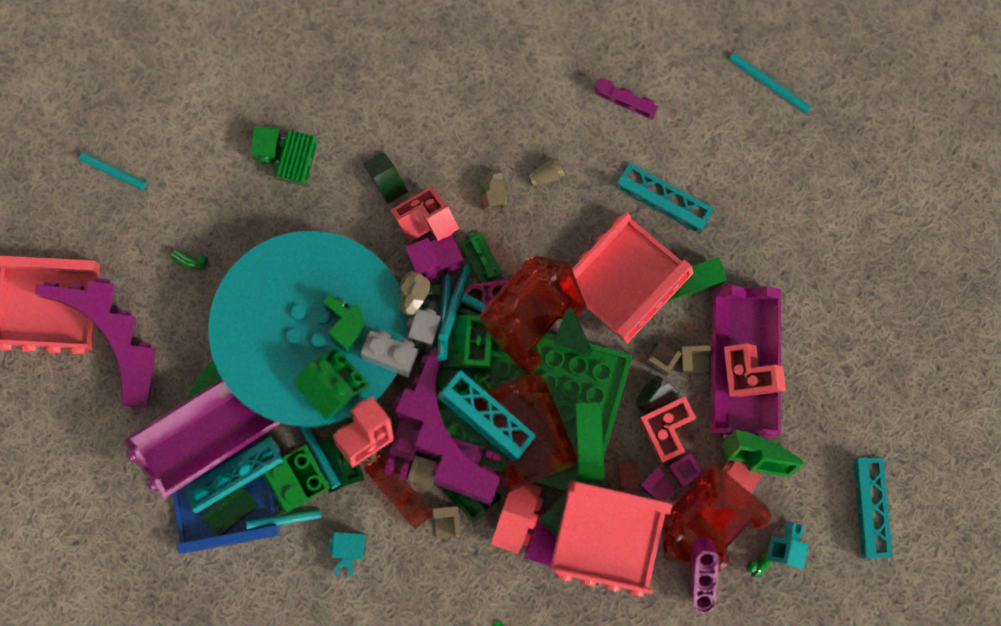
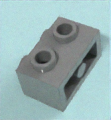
M428 308L418 309L415 316H409L406 329L409 330L407 340L414 344V348L418 349L417 351L429 353L441 318V316L436 315L437 312Z
M377 330L376 333L370 331L361 352V359L408 377L417 357L418 349L414 348V344L407 340L401 339L398 342L391 339V335L384 331Z

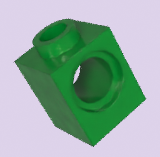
M254 126L251 156L254 160H257L258 164L271 165V161L275 162L276 158L278 159L281 139L279 129Z

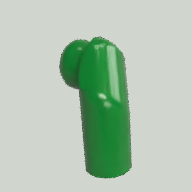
M175 249L170 256L173 261L182 267L199 271L206 268L205 265L208 263V258L200 253L193 259L182 251Z
M766 547L757 562L751 560L747 564L746 570L748 573H751L752 577H760L770 567L772 562L767 561L769 547Z

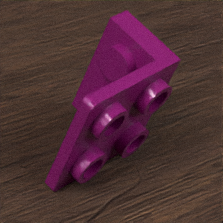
M539 511L524 558L551 567L557 537L539 521L546 513Z

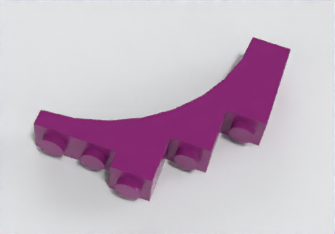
M95 278V282L88 281L87 290H84L83 286L72 284L69 285V288L59 287V283L44 281V285L36 284L35 294L39 298L57 301L76 309L92 320L104 333L114 350L120 367L122 405L148 409L156 349L151 348L152 344L137 342L136 346H132L136 318L131 316L129 311L116 310V314L112 313L116 290L114 284H110V280Z
M432 347L431 352H426L423 357L421 366L424 369L421 376L416 375L412 389H415V391L405 388L402 395H397L393 408H396L397 417L422 426V428H416L412 439L415 442V450L441 460V462H435L431 473L432 476H435L434 484L491 505L500 482V477L482 469L470 460L453 442L446 430L436 398L437 373L441 360L437 359L438 348Z

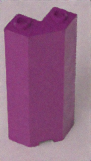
M734 285L712 287L711 434H719L721 439H727L734 430H739L767 440H771V436H781V392L745 397L729 396L724 347L748 343L757 347L759 367L769 365L781 366V289L769 286L743 288Z
M223 379L124 439L128 447L125 453L133 464L136 462L147 478L145 482L151 492L157 491L164 499L280 423L269 420L249 409L235 397Z

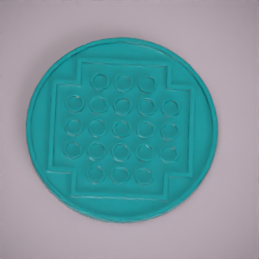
M298 231L279 235L260 243L244 254L230 268L221 281L212 302L208 324L209 344L219 375L235 397L245 406L277 423L298 427H319L353 417L351 410L354 409L357 403L362 400H368L371 397L375 401L378 400L397 375L393 371L362 360L361 352L370 331L375 333L377 330L384 331L391 335V339L398 342L401 339H408L409 330L406 329L408 315L404 314L399 308L400 287L388 267L373 252L363 245L338 234L322 231ZM329 294L334 298L339 296L349 306L348 310L356 303L363 314V336L348 354L329 338L328 332L339 321L337 317L324 307L323 301ZM338 348L356 370L362 374L370 386L340 412L325 420L295 386L293 381L308 364Z

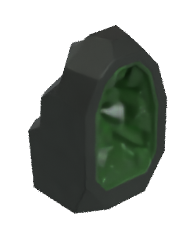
M658 375L652 378L642 389L637 398V408L643 413H651L658 408L664 407L667 403H672L679 391Z

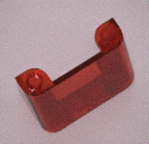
M535 256L527 259L481 312L480 320L486 331L521 370L533 373L542 361L539 351L534 350L536 345L558 319L563 320L567 309L573 307L578 317L587 305L569 262Z
M540 374L521 375L486 392L536 435L518 459L511 461L505 456L508 467L503 469L502 482L509 492L516 491L577 465L575 450L543 376ZM473 398L474 408L478 412H486L487 402L483 398ZM493 414V424L497 428H506L505 417L501 414ZM520 430L511 431L512 441L520 447L527 436Z
M710 466L671 508L670 514H666L662 526L663 558L690 567L692 544L699 538H709L714 543L719 558V573L729 563L727 547L750 523L757 530H761L769 524L771 520L769 507L722 469Z

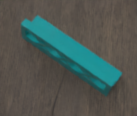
M629 163L616 185L618 190L698 234L702 232L714 208L632 163ZM631 170L640 174L643 184H638L627 178ZM652 184L660 185L664 195L660 196L654 193L647 186ZM675 195L682 197L685 207L669 201L668 197ZM687 201L691 202L693 205L688 206ZM700 207L707 212L702 219L691 213L689 209Z
M461 370L436 396L511 461L518 459L536 437L533 432ZM459 379L467 384L468 395H459L452 389ZM473 398H483L487 402V411L478 412L474 408ZM501 414L504 416L506 428H497L493 424L492 415ZM520 430L527 436L520 447L512 441L511 431Z
M269 437L185 487L184 489L192 510L198 513L282 463L284 454L281 448Z
M853 459L862 559L893 557L884 459ZM878 463L879 474L874 480H871L869 476L868 464ZM878 479L880 482V487L876 484V481ZM872 486L881 493V499L876 505L872 503ZM880 504H882V511L878 509ZM875 510L883 517V524L878 530L874 528L873 512ZM883 528H884V536L880 533ZM877 535L885 541L886 552L876 553L875 538Z

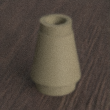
M550 158L531 173H528L534 187L561 180L560 177L566 175L558 158L553 160Z

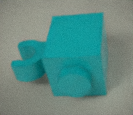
M786 521L784 537L771 536L767 561L804 569L809 544L797 541L803 534L804 525Z
M334 532V537L329 538L328 552H332V558H343L335 567L336 576H340L341 567L346 566L349 569V577H353V559L364 560L366 535Z

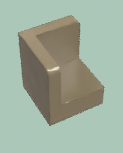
M659 342L646 363L667 376L682 353L680 351L674 352Z
M684 346L679 349L682 353L680 356L681 373H708L710 371L709 352L711 351V346Z
M415 456L408 480L433 488L435 476H432L431 473L435 462Z
M458 506L433 508L436 538L461 537Z

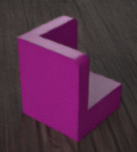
M691 453L667 467L680 488L704 474Z
M656 467L639 486L654 500L666 502L677 487L664 476L665 473L659 467Z

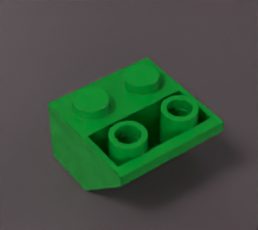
M456 316L448 338L447 359L442 361V366L491 369L494 335L493 316Z
M338 348L308 364L293 381L295 386L325 420L340 412L370 386L362 374L356 370Z
M307 445L284 456L282 463L261 475L282 514H286L330 489Z

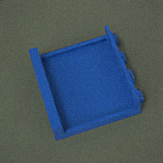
M259 443L246 445L245 450L235 452L172 493L180 543L177 544L178 554L281 535L280 527L277 525L248 531L246 529L247 520L278 516L275 499L261 475L243 485L258 502L259 506L222 536H218L209 523L203 521L200 517L218 501L195 513L191 508L184 489Z

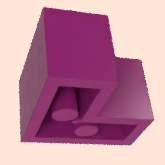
M453 235L439 241L436 239L432 242L426 238L405 247L414 272L420 273L430 282L438 279V274L446 271L447 274L458 271L461 268L460 265L463 264V258Z

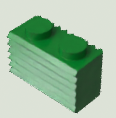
M291 130L287 131L286 136H282L279 149L282 150L280 159L276 158L273 166V172L276 173L275 176L278 180L306 187L318 143L315 136Z

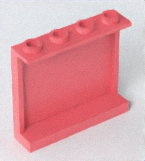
M626 211L623 216L620 215L613 221L612 227L606 234L602 233L596 239L595 245L590 251H585L579 257V262L563 274L560 283L571 296L628 344L694 272L692 266L687 261H681L633 221L630 214Z
M0 256V350L12 351L13 346L21 347V351L36 352V348H45V352L60 353L61 349H70L71 354L83 355L85 350L92 351L95 326L92 320L76 309L60 302L39 298L35 291L36 284L44 285V281L59 283V287L69 288L70 284L80 285L84 287V290H87L88 281L95 282V278H99L100 264L93 260Z
M570 481L550 570L557 574L556 578L571 581L572 577L581 579L580 583L589 586H595L596 582L605 584V589L619 592L621 587L629 589L628 593L643 597L644 593L652 594L653 590L649 589L655 557L665 513L670 514L672 504Z

